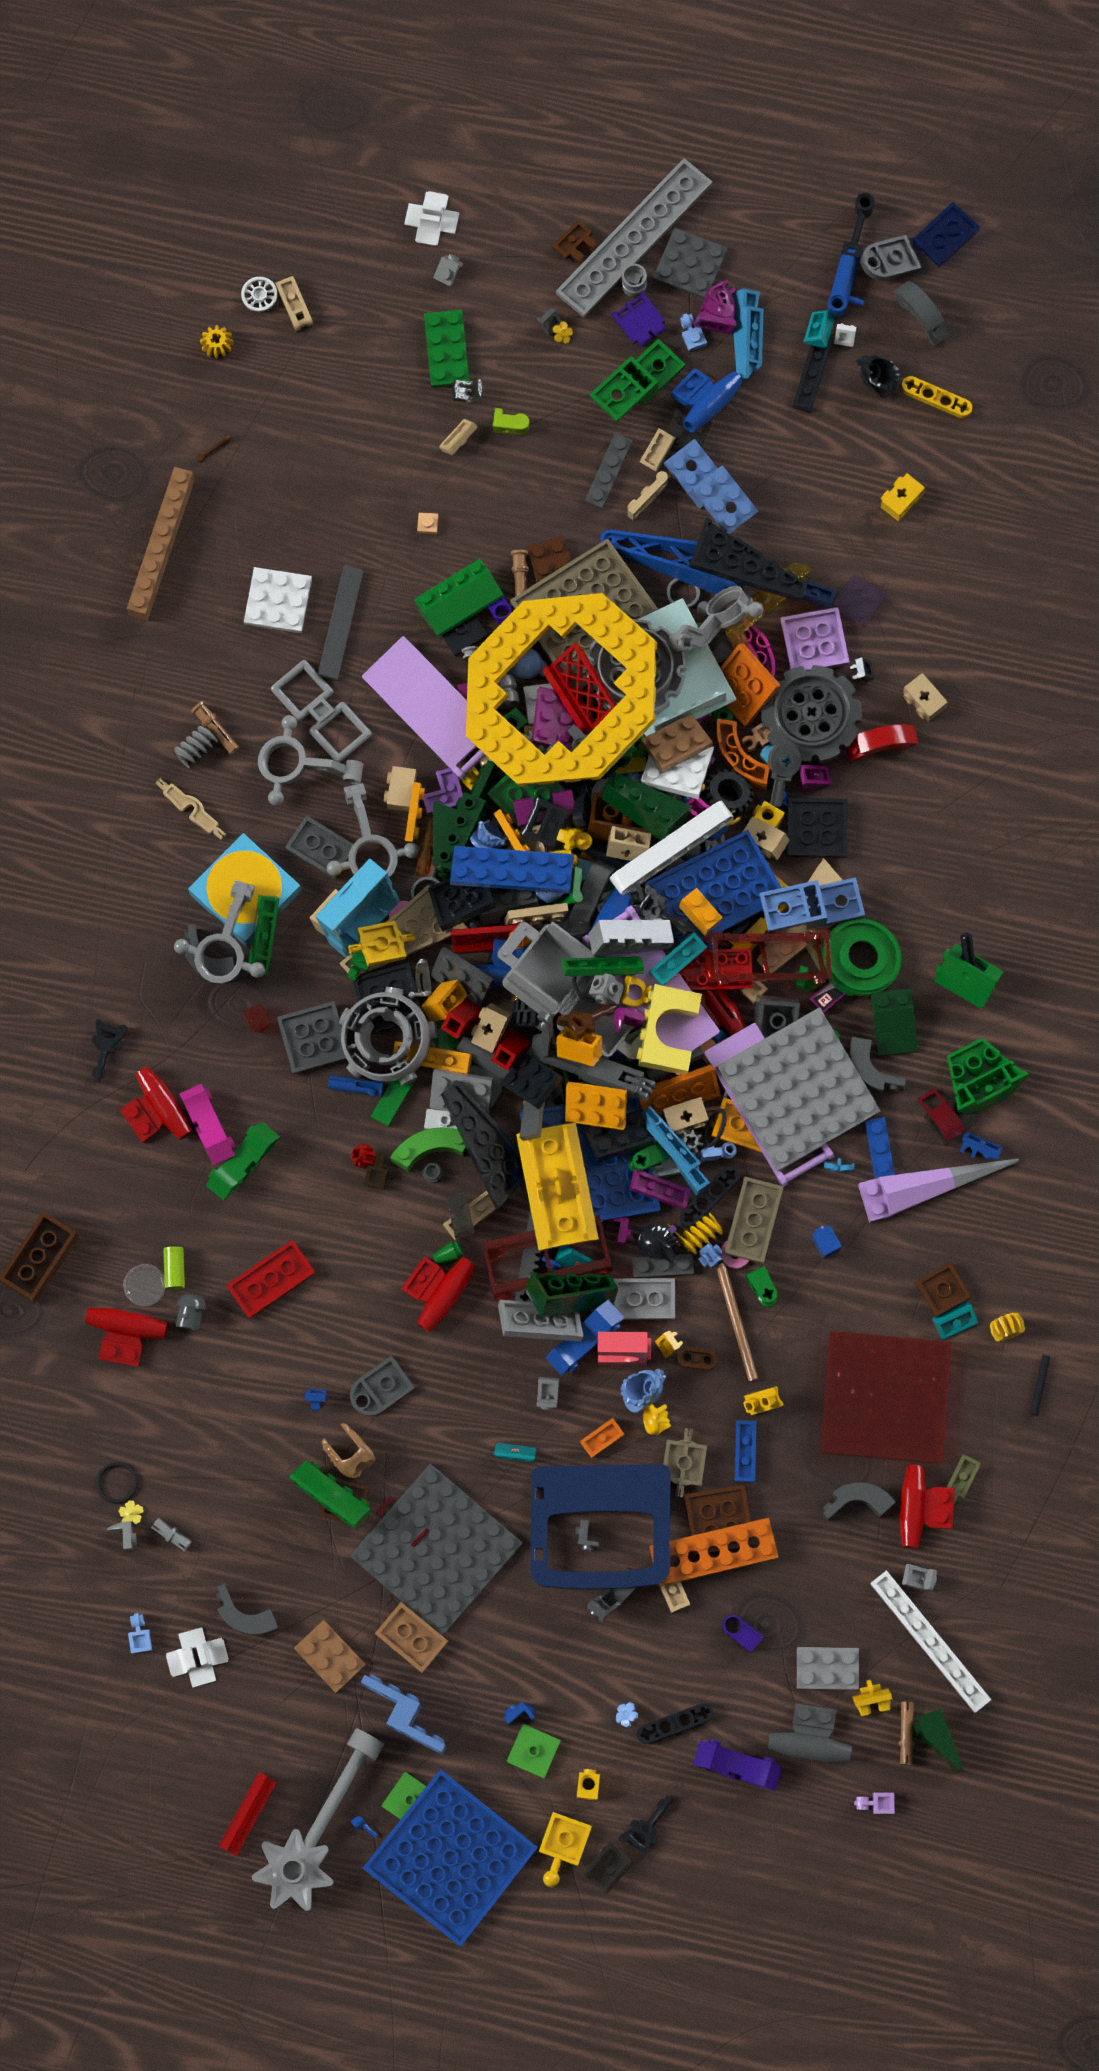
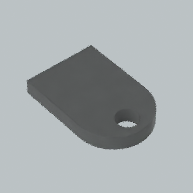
M906 235L870 244L861 255V266L865 273L871 278L880 281L918 272L922 268ZM868 261H873L876 267L870 266Z
M391 1355L353 1384L350 1391V1400L358 1413L372 1417L383 1413L415 1390V1387ZM361 1396L368 1399V1404L365 1407H359L356 1404L357 1399Z

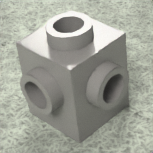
M595 975L589 994L596 998L595 1001L600 1004H618L624 986L616 981L613 975Z

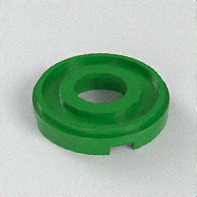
M852 919L839 924L831 931L822 948L823 961L821 963L827 979L835 988L849 996L857 995L868 998L871 997V993L884 992L894 982L901 968V950L896 938L886 927L869 919ZM857 942H866L874 947L878 957L874 967L864 970L855 967L849 959L850 947Z

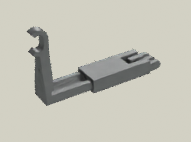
M540 1011L537 1016L539 1020H543L537 1027L542 1031L540 1062L578 1075V1079L597 1086L627 1090V1097L633 1099L636 1097L645 1101L649 1099V1095L655 1088L656 1083L644 1078V1072L602 1057L594 1067L557 1057L553 1018L550 1014Z

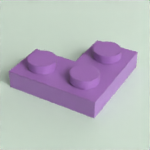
M451 768L436 771L441 790L424 795L423 801L427 815L433 814V804L435 801L451 808H456L457 800L463 796L458 776Z

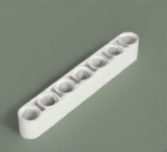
M723 801L713 804L616 871L610 877L611 882L621 895L629 893L725 827L733 820L734 816Z

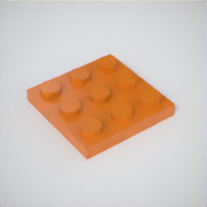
M741 643L738 644L720 669L737 699L726 706L745 727L750 725L781 685L746 645Z

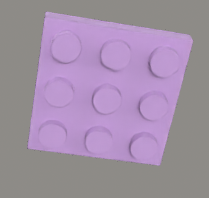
M838 607L780 617L790 669L804 666L806 671H810L813 665L827 668L849 665L850 662Z

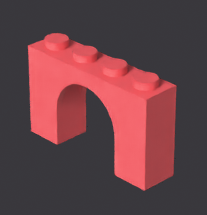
M598 1332V1365L647 1366V1360H651V1338H647V1332Z

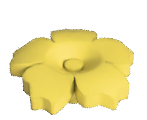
M129 1500L125 1504L126 1508L120 1507L118 1512L121 1517H124L122 1522L133 1521L136 1525L140 1523L142 1517L139 1514L144 1512L142 1506L139 1504L135 1506V1502Z

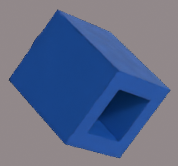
M823 1225L814 1230L815 1234L812 1235V1240L823 1259L841 1250L842 1245L831 1226L825 1228Z

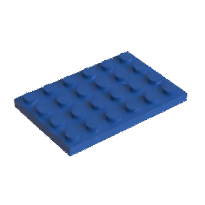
M749 830L732 837L644 884L645 887L647 884L653 885L659 895L666 896L667 902L665 904L668 907L666 913L676 921H682L687 925L686 928L689 930V934L686 937L677 935L671 926L672 934L679 945L694 932L705 942L763 912L759 893L782 888ZM696 888L723 917L720 925L706 936L698 930L679 908L681 900Z

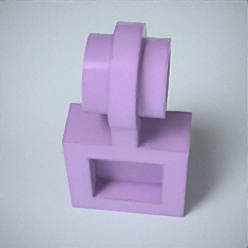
M873 1793V1801H869V1797H856L854 1806H856L857 1810H869V1806H873V1814H895L894 1793Z

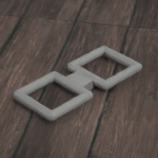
M302 660L271 686V691L297 720L301 721L309 714L313 716L317 722L309 729V733L334 761L340 763L372 736V732L345 702H340L334 708L329 705L326 700L333 695V689L306 660ZM302 670H305L324 692L300 711L281 691V688ZM343 712L362 734L338 753L321 735L319 730L339 713Z

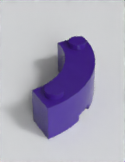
M709 1739L708 1742H699L693 1765L738 1781L740 1778L741 1781L773 1791L776 1790L782 1770L781 1766L775 1764L776 1760L764 1757L761 1760L721 1747V1742Z

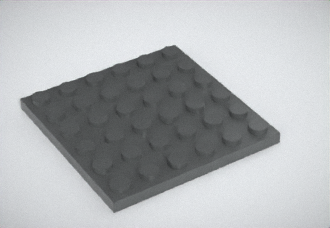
M429 1464L352 1552L350 1557L440 1635L444 1636L523 1543L432 1464ZM427 1528L429 1532L413 1547L411 1544Z

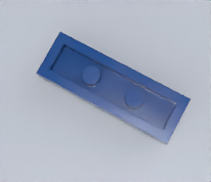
M885 1117L865 1120L874 1179L895 1175Z
M736 1420L735 1482L755 1483L757 1421Z

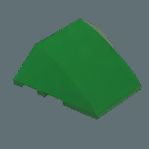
M983 1038L947 1055L958 1112L978 1113L1012 1095L1029 1076L1025 1070L1022 1071L1012 1060L1004 1057L999 1050Z

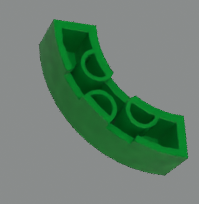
M260 1122L256 1126L252 1125L246 1132L247 1137L234 1152L235 1156L230 1157L218 1169L214 1168L208 1175L210 1179L206 1186L223 1201L240 1187V1184L246 1177H250L259 1166L258 1163L265 1155L269 1154L280 1136L265 1123Z

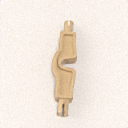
M162 778L156 781L155 784L163 790L164 796L180 812H184L190 806L194 807L193 812L189 816L193 823L201 827L208 834H215L220 840L225 838L226 833L218 828V822L205 812L203 805L197 798L185 795L174 784L168 785Z

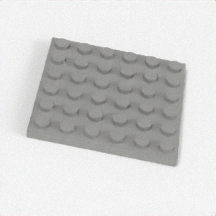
M820 1007L716 1066L776 1171L880 1112L879 1107Z

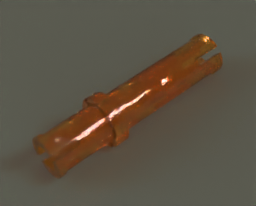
M433 817L425 818L415 875L420 877H428L429 864L433 859Z

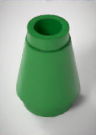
M451 1241L432 1255L436 1264L439 1265L460 1260L464 1253L458 1241L454 1243Z

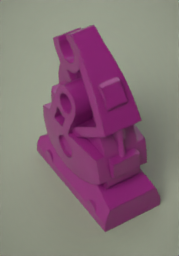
M728 280L712 286L703 298L705 301L701 305V312L695 318L694 327L731 334L735 329L736 321L733 318L736 309L735 300L732 296L735 288L732 287L731 290L725 288L729 284Z

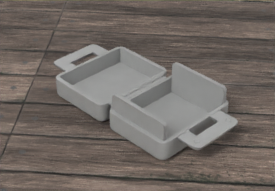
M521 922L498 951V958L511 967V970L502 981L503 986L538 1014L540 1011L550 1014L552 1018L558 1012L565 1015L571 1014L574 1010L579 1011V1013L591 1014L600 1010L601 1006L606 1005L583 1000L573 988V977L564 975L561 967L562 958H595L596 956H593L591 950L556 923L551 922L550 925H545L538 932L528 923ZM526 936L532 942L518 959L512 953ZM577 976L576 983L580 992L586 997L594 999L589 994L594 977ZM620 1001L618 1004H615L617 1008H630ZM614 1014L595 1020V1031L592 1034L602 1036V1058L609 1060L614 1052L618 1050L631 1060L636 1059L638 1047H642L643 1040H640L639 1034L631 1046L625 1042L624 1039L633 1027L622 1023L621 1029L617 1033L614 1025ZM557 1025L558 1029L562 1031L564 1027Z

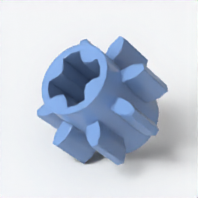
M709 1243L699 1251L701 1257L698 1260L704 1267L709 1265L710 1268H713L723 1260L720 1256L723 1251L717 1244L713 1247Z

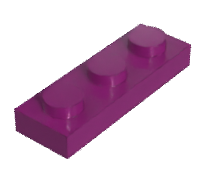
M640 1170L633 1172L629 1188L631 1191L682 1210L687 1206L691 1190Z

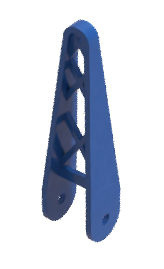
M611 529L601 534V542L607 538L611 540V544L621 557L710 593L717 594L731 586H739L744 591V587L740 583L689 568L698 541ZM617 542H629L635 547L626 548L620 546ZM654 548L674 553L679 559L670 561L650 555L645 550Z

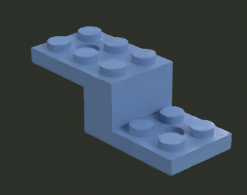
M695 439L664 462V465L699 509L704 506L717 524L726 529L728 534L732 533L758 512L723 465L717 468ZM689 461L694 462L696 470H687L686 463ZM726 504H734L736 511L734 513L727 512Z
M856 877L820 886L818 880L759 893L768 932L806 925V929L809 930L865 917ZM838 897H844L847 903L844 906H838L835 900ZM780 904H787L789 911L781 913L778 910V906Z
M372 1674L369 1677L364 1675L361 1681L363 1687L396 1703L386 1723L387 1726L444 1755L447 1749L444 1739L435 1734L432 1737L426 1735L425 1729L414 1725L412 1728L421 1709L418 1698L409 1693L406 1696L401 1694L400 1689L392 1684H388V1686L383 1685L381 1679Z

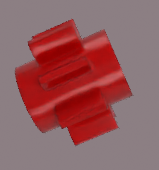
M363 1143L360 1144V1147H355L351 1153V1159L355 1161L353 1165L363 1169H367L368 1165L372 1166L376 1160V1154L373 1152L374 1147Z

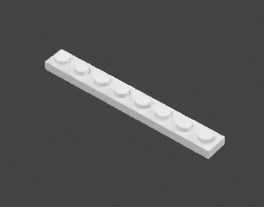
M887 1570L870 1583L974 1713L991 1701L990 1697Z

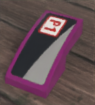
M829 982L810 999L825 1014L847 994L842 993Z

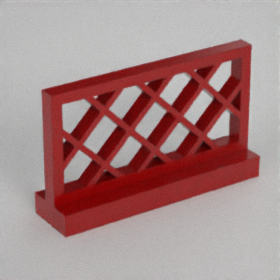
M578 642L570 646L558 659L542 670L575 724L585 735L590 734L617 705ZM574 650L578 654V662L572 660V652ZM561 662L567 663L566 672L560 666ZM572 664L578 666L577 675L571 674ZM583 667L587 668L589 672L588 678L582 677ZM571 678L577 679V689L572 685ZM582 681L588 682V692L582 690ZM593 683L599 687V694L593 693ZM581 694L587 695V705L581 699ZM593 697L598 698V708L592 707ZM604 700H607L611 706L609 710L603 709ZM592 711L598 712L597 721L593 718Z
M518 925L451 930L453 953L492 952L494 939L507 940L510 932H513Z
M258 1773L218 1847L236 1857L238 1856L277 1782L271 1780L263 1773Z

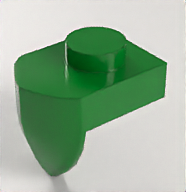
M800 966V971H795L793 982L797 983L796 990L812 991L821 986L819 979L808 972V967Z

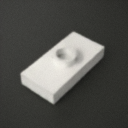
M426 1110L424 1130L440 1127L457 1129L449 1111Z

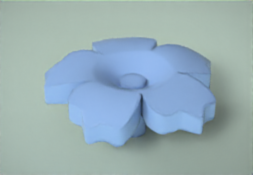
M628 1702L627 1704L619 1705L617 1708L619 1713L616 1714L617 1723H621L626 1728L631 1727V1721L634 1722L638 1718V1713L634 1712L636 1709L634 1703Z

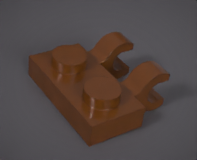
M578 219L552 245V249L565 260L571 257L580 266L585 261V256L577 249L584 244L593 253L598 248V243L591 238L593 235L592 230Z

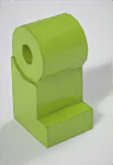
M495 408L493 432L524 435L529 431L528 416L522 413L517 415L503 414V409Z

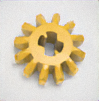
M218 325L215 326L214 330L208 327L209 333L203 332V338L200 339V343L203 345L202 351H207V356L209 357L214 354L216 359L219 357L218 354L225 357V351L230 352V346L233 345V340L230 339L232 337L231 333L226 332L225 327L219 330Z
M1012 1312L1000 1316L990 1323L991 1334L995 1341L1003 1342L1019 1336L1025 1331L1024 1321L1019 1313Z

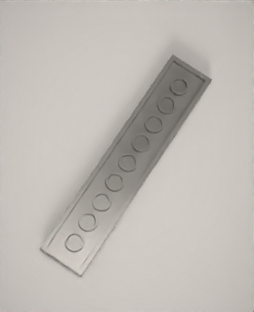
M684 158L556 290V295L585 318L622 279L625 267L630 264H637L712 186L713 182Z

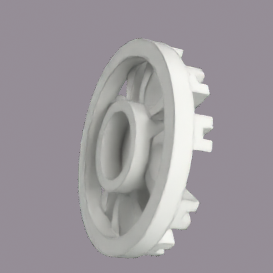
M254 277L248 280L241 292L245 306L258 313L271 309L277 301L278 295L275 284L265 277ZM258 281L259 286L254 287L252 283ZM271 285L273 289L267 291L266 288ZM245 294H251V295H252V296L249 297V298H245ZM271 299L272 302L268 304L266 300ZM259 303V308L253 307L254 304Z

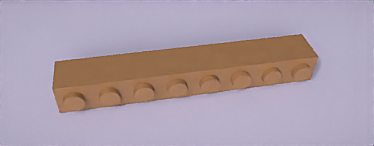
M178 467L173 469L127 606L128 614L131 617L145 621L149 619L195 481L192 471Z

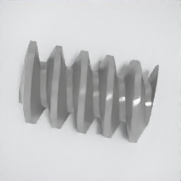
M198 726V732L193 731L192 737L187 736V743L182 741L180 743L181 748L177 746L174 748L177 757L187 768H190L188 761L193 764L196 763L194 756L201 758L199 751L207 753L206 745L210 748L213 747L212 740L218 743L216 737L203 726Z

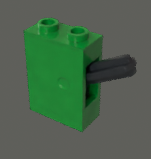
M966 932L960 936L961 946L955 943L952 949L947 948L942 957L945 961L944 963L940 962L936 968L935 973H937L934 982L983 1009L1004 971L974 954L972 935Z

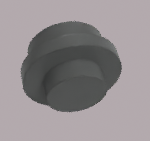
M433 1162L426 1164L422 1170L423 1178L430 1183L439 1181L442 1177L441 1167Z

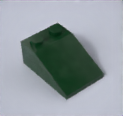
M911 989L871 993L870 1002L878 1057L918 1052Z
M941 1709L917 1717L913 1725L916 1736H921L922 1741L955 1772H959L963 1767Z

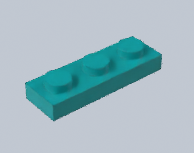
M694 932L655 965L649 973L661 986H664L706 950L707 946Z

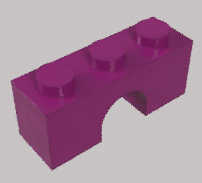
M572 789L551 792L552 804L568 810L565 819L572 818L574 809ZM533 797L513 800L517 824L522 825L523 828L534 806ZM547 809L540 810L536 822L543 821Z

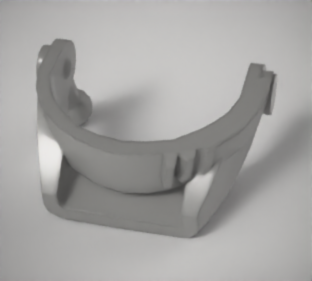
M420 959L416 965L415 984L418 993L409 992L408 996L410 998L429 997L432 994L427 959ZM420 975H422V987H423V991H422V989H421V984H420Z

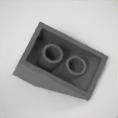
M756 995L754 1023H756L764 1038L798 1020L800 1003L793 997Z

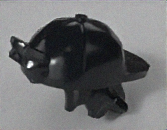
M862 355L860 359L856 360L857 365L861 366V379L867 387L873 389L881 398H887L893 394L897 383H899L897 378L900 372L898 371L899 368L894 366L891 360L878 355Z
M652 1223L647 1227H642L640 1231L635 1229L631 1233L637 1241L640 1252L648 1258L658 1259L664 1256L670 1261H674L675 1254L673 1250L679 1247V1244L666 1227H653L654 1224Z

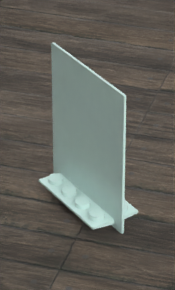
M683 598L640 619L638 618V620L650 621L653 629L662 626L671 634H676L682 625H689L698 629ZM708 645L705 649L693 646L690 651H683L686 660V670L680 674L685 676L684 686L677 698L670 697L668 699L670 701L668 708L655 714V722L644 733L645 736L689 714H692L696 720L707 714L711 716V712L737 700Z

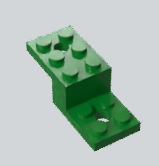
M658 339L636 360L630 356L590 394V398L618 423L639 402L645 406L686 367V364ZM661 362L664 367L657 370L653 367V364ZM620 392L623 397L615 400L612 398V394Z

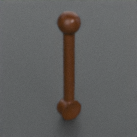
M225 435L220 442L203 454H198L196 456L197 461L203 462L204 457L223 443L229 442L230 436Z

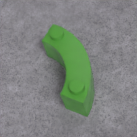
M446 1127L432 1128L418 1132L406 1139L394 1151L390 1159L391 1163L409 1172L415 1163L430 1153L450 1152L464 1157L467 1148L458 1129Z

